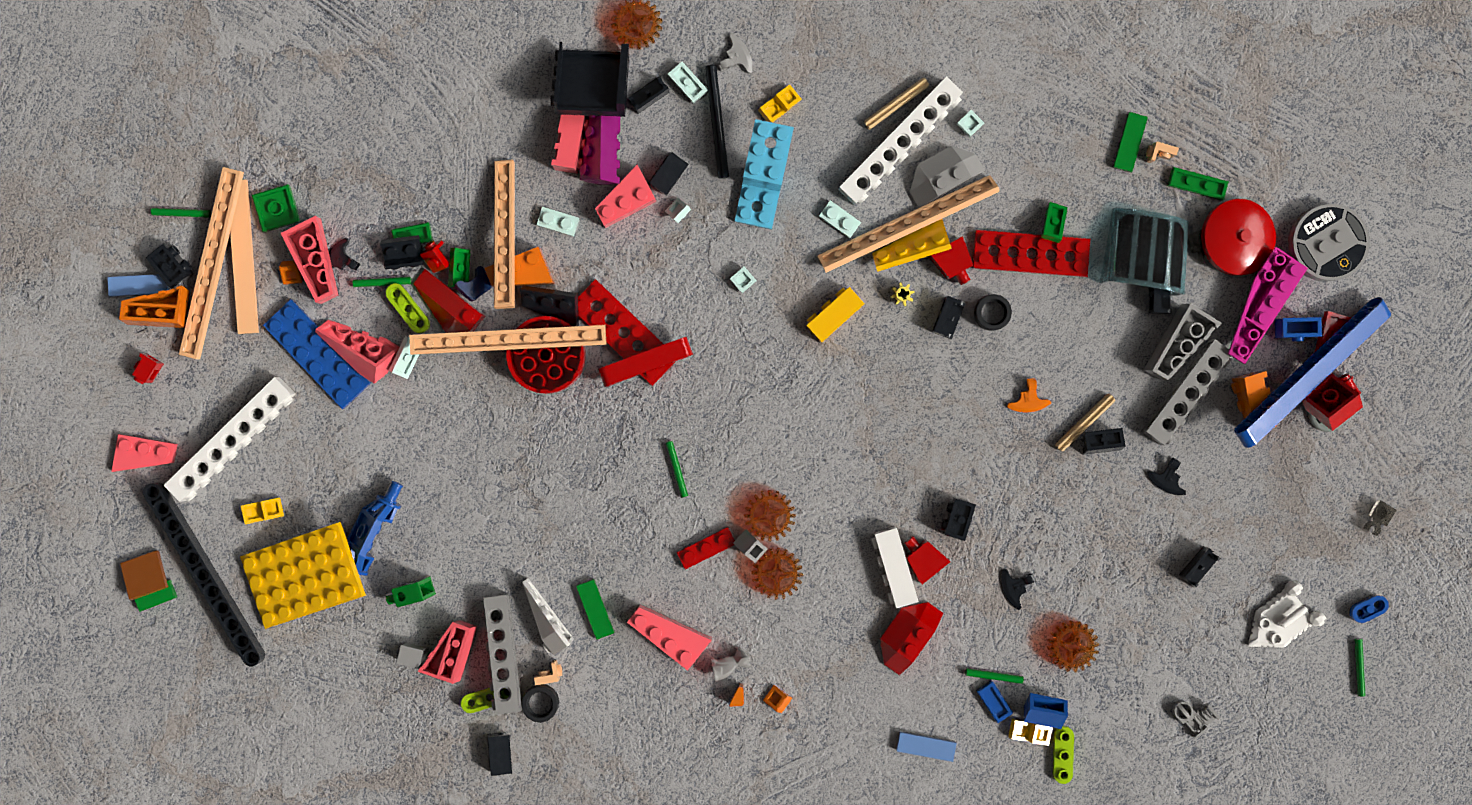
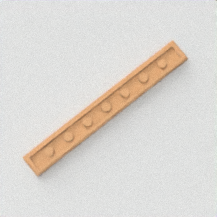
M514 160L494 161L495 309L515 308Z
M245 179L241 183L230 230L238 334L259 333L248 180Z

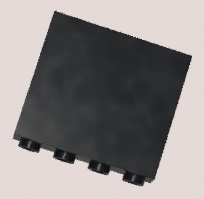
M559 42V50H555V61H557V64H554L553 69L556 79H552V91H554V94H551L550 105L554 106L555 114L625 117L630 58L629 44H621V52L563 50V42Z

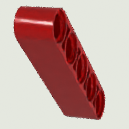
M683 337L599 368L598 371L604 387H608L693 355L687 337Z

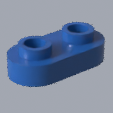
M1373 595L1352 605L1349 614L1352 620L1365 623L1386 613L1389 603L1385 597ZM1377 601L1378 606L1374 607V603ZM1360 609L1361 614L1358 616L1357 611Z

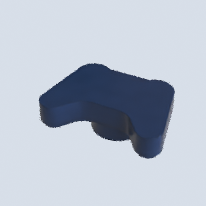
M478 266L475 269V278L470 282L458 281L455 283V288L471 302L492 288L487 273L482 266Z

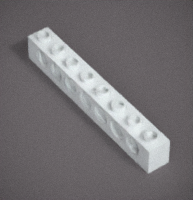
M946 76L838 190L854 205L857 202L862 204L868 197L866 193L871 188L875 190L882 183L880 179L884 175L888 177L894 171L895 167L893 165L897 161L901 163L909 155L907 151L911 147L915 149L922 142L920 137L924 133L928 135L935 128L933 124L937 120L941 122L949 114L946 110L950 106L956 107L962 100L960 96L963 92ZM937 98H944L946 100V105H939L937 102ZM930 111L933 114V119H926L924 112ZM917 125L920 132L913 133L910 126ZM903 138L907 145L900 147L897 144V139ZM885 152L892 153L893 160H885L883 154ZM878 166L880 173L877 175L872 174L870 167ZM857 180H865L867 183V187L863 189L859 188L857 186Z
M274 377L164 484L165 488L179 502L192 500L197 495L196 491L200 487L203 488L211 481L209 478L214 473H220L225 467L224 464L228 460H233L238 455L237 451L241 447H246L252 441L251 437L255 433L259 434L266 427L265 424L269 420H274L280 414L279 410L283 406L287 407L294 400L292 397L296 393L280 377ZM272 395L276 397L275 405H271L269 402ZM257 409H261L263 413L260 419L256 417ZM244 422H246L249 426L247 432H244L242 430V424ZM230 436H233L235 439L233 446L228 443ZM216 449L220 450L221 457L219 459H217L214 455ZM202 463L207 465L205 473L201 470ZM189 476L193 478L192 486L187 483Z

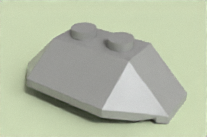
M950 146L917 165L909 193L917 207L920 208L983 173L985 169L976 154Z

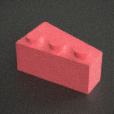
M561 115L558 127V140L554 147L556 150L555 159H552L551 162L552 167L556 171L578 174L583 161L581 150H583L586 139H583L584 131H586L589 121L586 120V115Z

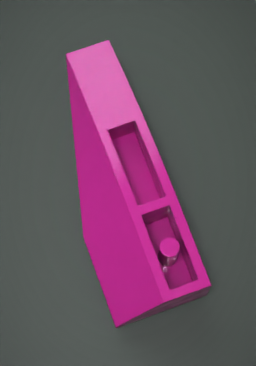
M1274 247L1253 280L1228 351L1230 356L1242 364H1246L1308 269L1277 247Z

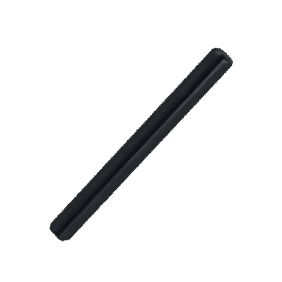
M707 65L705 70L717 173L719 179H725L729 177L717 66Z

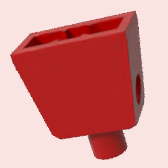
M962 236L950 243L952 249L928 256L947 280L956 276L960 285L971 280L966 269L973 266Z
M912 536L904 543L910 550L905 555L906 560L917 580L922 585L950 563V560L927 540L919 544L914 536Z

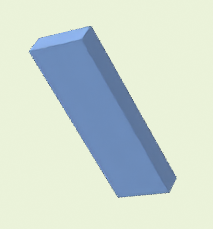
M159 274L108 277V295L110 297L151 295L158 293V291L168 290V285Z
M900 731L896 751L953 762L957 743Z

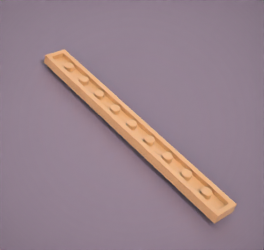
M225 167L222 168L179 355L193 359L201 358L244 172Z
M991 175L984 177L818 255V260L827 273L999 192V187Z
M606 325L409 335L410 355L606 345Z

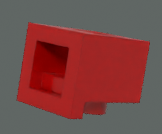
M140 353L139 357L142 359L134 366L133 379L141 384L153 383L164 363L147 353Z

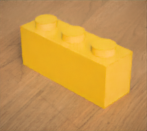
M843 287L835 294L837 298L833 302L828 300L821 307L823 311L818 316L814 313L806 320L809 323L806 327L820 343L827 339L865 304L850 287L848 289Z

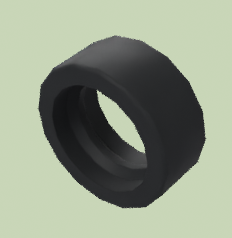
M986 295L975 305V321L985 330L994 331L1002 329L1011 320V305L1001 295ZM991 301L1001 304L1004 310L1002 320L995 324L986 322L982 317L983 306Z
M545 684L532 686L527 690L522 699L523 713L533 722L542 723L550 720L559 708L557 692ZM544 692L551 698L552 706L546 714H536L531 710L529 702L535 693Z

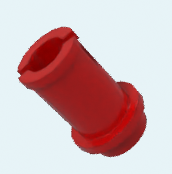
M1347 373L1339 377L1340 380L1361 394V391L1352 380V375L1350 376Z

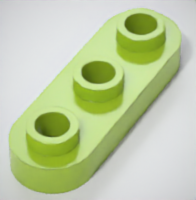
M391 284L386 290V296L408 326L416 333L428 331L430 320L408 291L400 284ZM396 290L400 291L399 297L394 296ZM408 305L412 307L411 312L406 311ZM420 320L424 322V325L422 327H418V322Z
M489 687L465 695L461 700L462 709L466 713H475L491 708L492 701L487 699V695L492 694L494 699V691H491ZM502 688L501 696L507 699L509 697L505 692L507 688ZM470 699L475 701L474 706L469 705Z
M1063 725L1062 729L1056 728L1054 731L1052 774L1058 783L1067 784L1073 778L1074 732L1068 726ZM1067 733L1068 737L1066 739H1062V735ZM1062 753H1067V757L1061 758ZM1062 772H1066L1065 777H1061Z

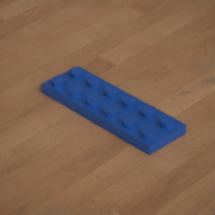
M290 299L263 325L342 409H345L372 383L353 369L315 332L318 325L293 299Z

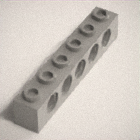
M1216 339L1209 340L1145 425L1142 432L1159 445L1169 444L1175 437L1174 432L1177 428L1180 429L1185 424L1186 416L1196 409L1197 401L1208 393L1209 385L1219 378L1220 370L1231 362L1232 358L1228 354L1229 349ZM1210 358H1213L1215 361V365L1212 368L1208 365ZM1199 373L1203 375V381L1201 383L1197 381V375ZM1188 388L1192 391V396L1189 399L1185 395ZM1176 404H1179L1181 407V410L1178 414L1174 412V406ZM1165 419L1169 421L1167 429H1164L1162 426Z
M510 596L483 598L484 602H481V610L483 614L485 613L486 621L483 622L484 632L488 635L485 647L486 652L490 654V660L487 661L488 671L492 672V679H490V690L494 691L492 709L493 711L496 710V715L522 711ZM495 610L501 613L499 621H495L492 618ZM498 629L503 632V638L500 641L494 637V633ZM499 649L505 651V658L503 660L497 658L496 653ZM501 668L506 669L508 673L506 679L499 677L498 673ZM502 688H507L510 692L507 699L501 696Z

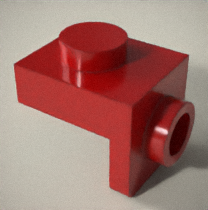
M442 240L429 242L425 245V250L420 254L433 273L446 269L449 266V262L439 250L444 244Z

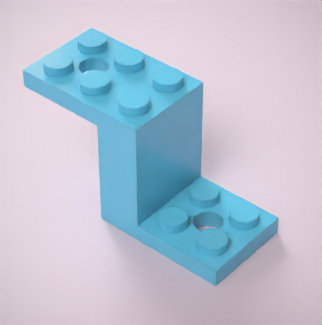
M755 119L735 222L772 230L794 127ZM773 138L776 141V146L774 148L766 147L765 140ZM754 202H760L763 205V209L760 212L752 210Z

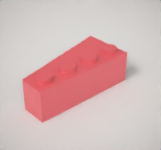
M314 216L282 232L281 235L315 302L323 304L339 296L321 218Z
M641 604L627 621L628 624L687 671L712 641L711 636L685 626Z

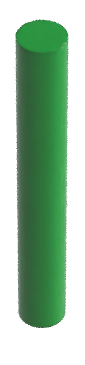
M151 208V215L210 218L211 211Z
M411 277L359 279L353 280L352 283L353 287L389 286L395 283L400 285L412 284Z
M673 441L666 442L681 498L687 497L688 492Z
M1356 638L1354 640L1357 696L1365 697L1363 639Z
M966 668L965 675L970 677L1023 684L1024 677L969 668Z

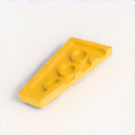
M940 219L872 253L877 272L952 248L943 219Z

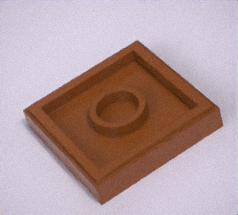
M156 550L120 563L129 600L168 588L159 551Z

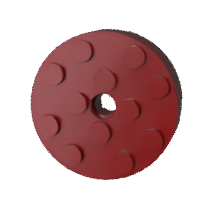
M539 316L525 321L517 329L572 326L555 317ZM585 346L515 349L506 351V359L512 376L521 386L536 393L552 394L569 388L577 381L585 366L586 350ZM549 350L551 352L549 360L544 361L541 358L542 351Z

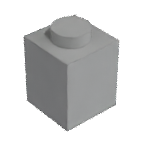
M747 529L734 541V545L754 563L768 549Z
M404 642L400 646L396 664L419 669L428 659L427 647Z

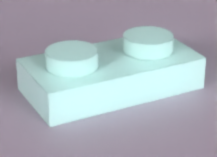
M683 62L679 63L668 73V76L693 104L708 92L707 88Z
M831 200L819 215L821 219L849 239L861 223Z
M542 207L537 226L574 237L580 218Z
M404 337L389 368L390 372L408 379L419 354L410 355L409 337Z

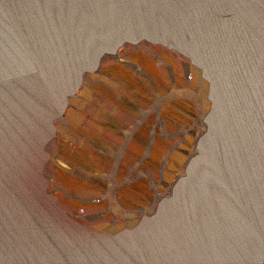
M625 0V6L619 3L620 10L614 9V14L617 16L611 17V20L616 22L611 24V28L616 29L613 31V35L618 36L617 41L622 42L624 40L623 44L630 43V49L632 50L635 45H637L638 50H641V44L648 48V41L654 44L653 36L659 38L660 34L657 31H662V26L658 24L663 23L662 18H658L661 15L660 11H655L656 5L654 4L649 7L650 0H647L645 4L643 0H639V2L632 0V3ZM634 10L645 11L648 15H638ZM629 13L630 20L621 27L623 17ZM633 16L635 20H637V22L640 23V30L634 24ZM653 20L650 31L645 35L644 26ZM625 32H636L639 37H630Z
M768 490V496H765L764 491H761L762 497L759 498L755 494L754 498L756 501H748L752 507H745V510L750 511V514H744L745 518H750V520L745 522V525L752 524L748 529L749 532L755 529L754 536L757 537L759 533L762 534V541H764L765 535L768 536L769 542L772 541V536L774 535L776 541H778L779 533L786 537L784 530L786 529L788 532H791L788 524H795L790 518H795L796 514H790V511H793L795 508L794 506H787L791 503L790 499L786 502L783 501L786 498L785 494L779 498V491H776L774 496H772L771 490ZM768 500L777 501L784 508L774 510L770 507ZM763 502L764 512L754 518L756 507ZM767 506L771 513H775V517L772 520L773 525L768 518H763L765 514L767 515ZM786 514L783 525L777 529L776 519ZM767 522L772 531L762 530L756 523Z
M777 547L776 553L773 554V550L770 548V555L767 556L765 552L763 554L764 559L759 558L760 564L753 563V567L758 570L751 571V574L757 575V577L752 578V581H759L755 586L756 589L763 587L760 594L763 595L768 591L767 598H770L773 593L775 600H778V594H781L782 598L785 599V592L792 596L793 594L790 589L793 588L797 591L798 587L794 584L802 583L800 579H797V577L803 576L802 572H797V570L802 569V565H795L799 562V559L792 560L794 557L793 552L786 556L788 550L784 549L783 554H780V548ZM775 558L773 568L762 570L766 562ZM781 559L789 562L793 571L782 569ZM778 564L779 571L783 572V574L779 575L776 583L775 575L772 576L771 573L776 571ZM761 576L772 578L774 588L767 586ZM792 577L787 586L780 588L782 579Z
M1069 620L1068 626L1065 622H1062L1063 628L1055 626L1058 632L1054 633L1051 631L1050 634L1054 638L1047 639L1052 644L1047 646V649L1052 651L1049 653V657L1054 658L1052 662L1058 664L1060 669L1065 667L1067 672H1070L1072 668L1073 672L1076 673L1078 667L1085 671V664L1089 667L1091 666L1090 659L1096 661L1093 654H1099V651L1094 649L1100 646L1098 642H1094L1098 639V636L1092 635L1094 630L1092 628L1088 629L1087 624L1084 623L1081 626L1080 621H1077L1074 625V622ZM1073 632L1067 640H1061L1067 633ZM1080 632L1084 634L1087 646L1080 643ZM1074 642L1080 648L1076 647L1072 650L1067 645H1071ZM1059 646L1066 648L1067 660H1064L1060 655ZM1079 653H1085L1080 659L1073 661Z

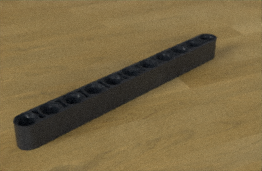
M162 483L147 484L143 489L146 501L242 661L249 667L261 663L265 658L264 649L171 494ZM153 487H156L158 490L157 496H154L152 493ZM164 503L168 507V511L166 513L162 510V505ZM173 520H176L178 523L177 529L172 527ZM183 536L188 540L186 546L182 543ZM192 553L197 555V562L192 560ZM203 569L206 570L208 574L206 579L203 578L201 575ZM212 586H215L217 588V595H214L212 593ZM222 602L228 607L226 612L221 608ZM232 619L237 621V628L231 625ZM241 636L247 638V644L241 642ZM251 652L257 655V661L252 660Z

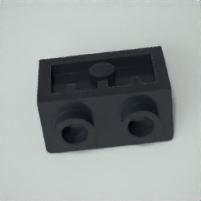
M419 235L381 240L380 245L385 260V270L417 267L423 264L424 259L420 255L423 252Z
M162 243L146 259L168 287L173 288L184 278L192 276L194 273L191 270L192 266L190 263L180 257V251L176 246Z

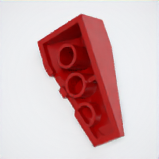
M426 269L413 283L445 333L474 332L486 317Z

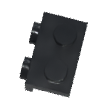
M953 497V500L949 501L947 505L948 517L943 519L941 525L942 534L965 541L976 504Z

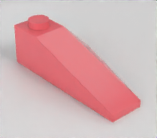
M331 320L326 321L315 329V332L353 369L374 384L388 373L400 348L386 338H374L369 336L368 332L362 331V333L351 330L349 326Z

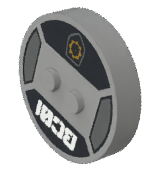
M1325 204L1307 210L1294 222L1288 237L1289 255L1308 268L1304 275L1313 280L1323 282L1344 279L1355 273L1365 262L1370 247L1368 229L1362 218L1350 208L1338 204Z

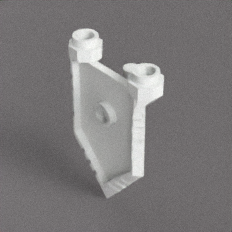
M1297 580L1289 581L1281 593H1278L1276 597L1268 601L1265 606H1261L1256 610L1255 622L1252 624L1254 627L1251 629L1252 634H1250L1248 647L1274 646L1284 648L1291 643V640H1295L1298 635L1300 636L1303 631L1305 632L1308 627L1323 625L1326 617L1320 610L1309 613L1308 609L1296 597L1301 593L1302 585Z

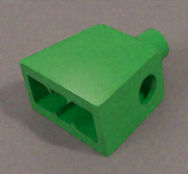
M431 576L393 588L391 593L386 594V602L388 605L396 604L398 608L424 601L436 595Z

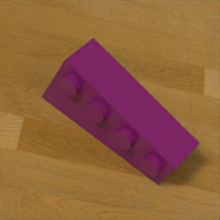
M589 116L588 127L585 132L586 141L583 148V161L580 167L581 181L597 185L620 184V177H617V169L620 168V160H617L620 142L617 139V135L620 133L621 117Z

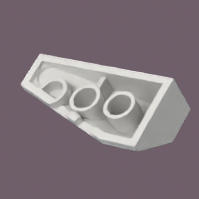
M529 578L523 581V585L541 639L544 642L542 645L548 653L551 652L555 655L568 647L574 638Z

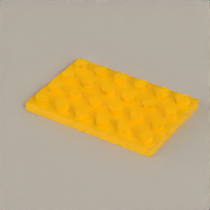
M341 522L240 556L265 629L366 596Z

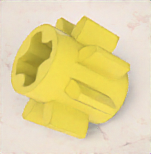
M899 283V289L892 288L895 293L890 298L897 300L895 305L902 302L903 306H906L907 300L913 301L910 296L915 291L908 289L910 284L903 287L902 283ZM901 290L904 293H907V296L904 297V300L902 297L898 296V293H900Z

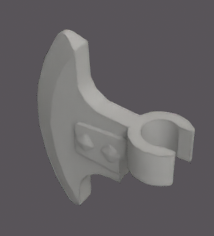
M731 33L729 39L732 43V48L726 51L728 59L719 62L718 66L721 72L732 66L742 65L747 73H752V59L746 45L739 37Z

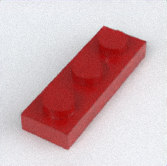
M726 527L678 551L677 554L686 570L734 546L735 539L729 527Z

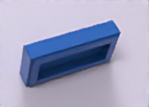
M992 680L976 690L997 723L1013 714V711Z

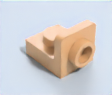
M1155 142L1149 145L1146 151L1147 162H1154L1157 154H1159L1158 157L1170 159L1177 155L1179 148Z
M554 660L551 663L553 672L550 673V670L539 671V675L534 677L535 685L558 682L560 676L563 675L561 664L558 665L557 660Z

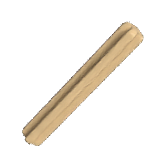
M925 78L920 79L864 121L865 126L869 130L928 88V81Z
M1106 394L1055 444L1056 448L1063 452L1115 402V398L1111 394Z

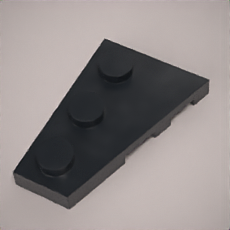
M522 285L520 288L521 306L544 316L561 319L572 327L579 326L577 293Z

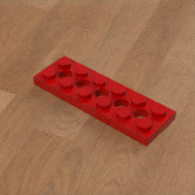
M976 230L972 269L1088 277L1091 239L1062 237L1060 243L1041 238V235ZM992 245L998 248L996 256H991L988 252L989 247ZM1009 247L1016 248V257L1012 258L1008 255ZM1030 248L1036 251L1034 259L1027 257L1026 253ZM1047 250L1054 251V260L1050 261L1046 258ZM1067 251L1074 254L1072 262L1065 260L1064 256Z
M596 279L578 297L579 316L589 326L606 325V342L623 359L664 345ZM594 301H600L602 304V308L598 312L593 311L591 308ZM608 314H613L616 317L613 325H608L605 322V317ZM623 327L628 328L630 331L627 338L619 336V330ZM637 340L643 342L644 347L641 351L633 349V343ZM675 362L640 375L653 386Z

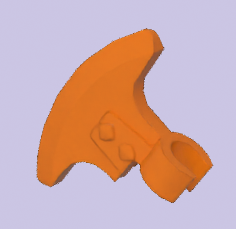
M1035 378L1027 379L1028 390L1020 392L1019 400L1008 403L1007 407L1017 412L1028 413L1044 409L1051 404V401L1037 397V381Z

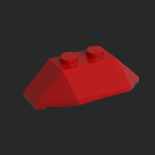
M929 602L902 607L880 638L884 665L898 675H901L915 661L935 633L944 613Z

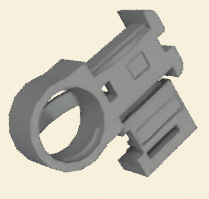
M1178 700L1172 706V713L1182 724L1185 723L1194 733L1191 736L1196 739L1208 730L1206 725H1209L1216 718L1220 719L1219 715L1208 703L1203 705L1204 708L1200 712L1198 710L1195 712L1188 702ZM1181 704H1186L1189 711L1187 712ZM1177 708L1183 712L1184 717L1177 715Z

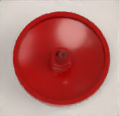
M1247 199L1228 200L1217 205L1207 215L1201 233L1202 247L1209 262L1219 271L1233 276L1248 275L1260 270L1276 244L1274 223L1267 211L1259 204Z

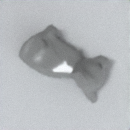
M737 648L734 656H726L720 660L711 658L715 681L723 680L730 676L737 666L751 667L749 655L742 648Z

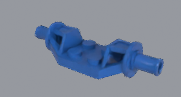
M396 481L391 482L385 496L376 495V500L362 508L347 538L359 575L367 576L369 573L367 570L374 560L369 551L372 548L375 536L381 530L382 522L392 523L397 510L401 508L396 499L403 485Z

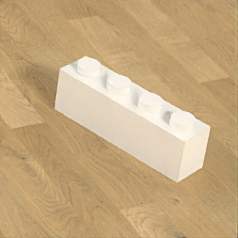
M891 527L874 532V538H871L874 550L878 549L879 552L877 561L879 567H883L885 572L882 578L884 585L889 586L890 593L887 594L890 604L900 608L919 602L897 528Z

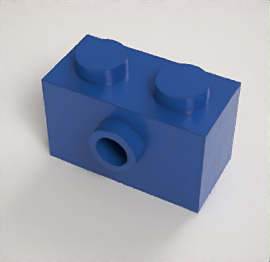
M1321 317L1275 319V338H1292V342L1304 341V338L1322 337Z
M1030 693L1024 704V722L1062 729L1068 717V700Z

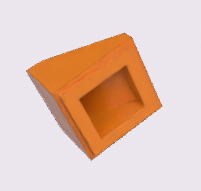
M294 260L281 262L279 270L283 284L303 282L302 274Z
M739 683L733 694L729 707L744 705V688L742 683Z
M773 685L763 701L776 712L782 713L792 700V697Z

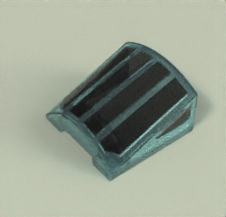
M1113 208L1100 284L1119 282L1171 291V296L1174 297L1185 294L1189 221L1157 212Z

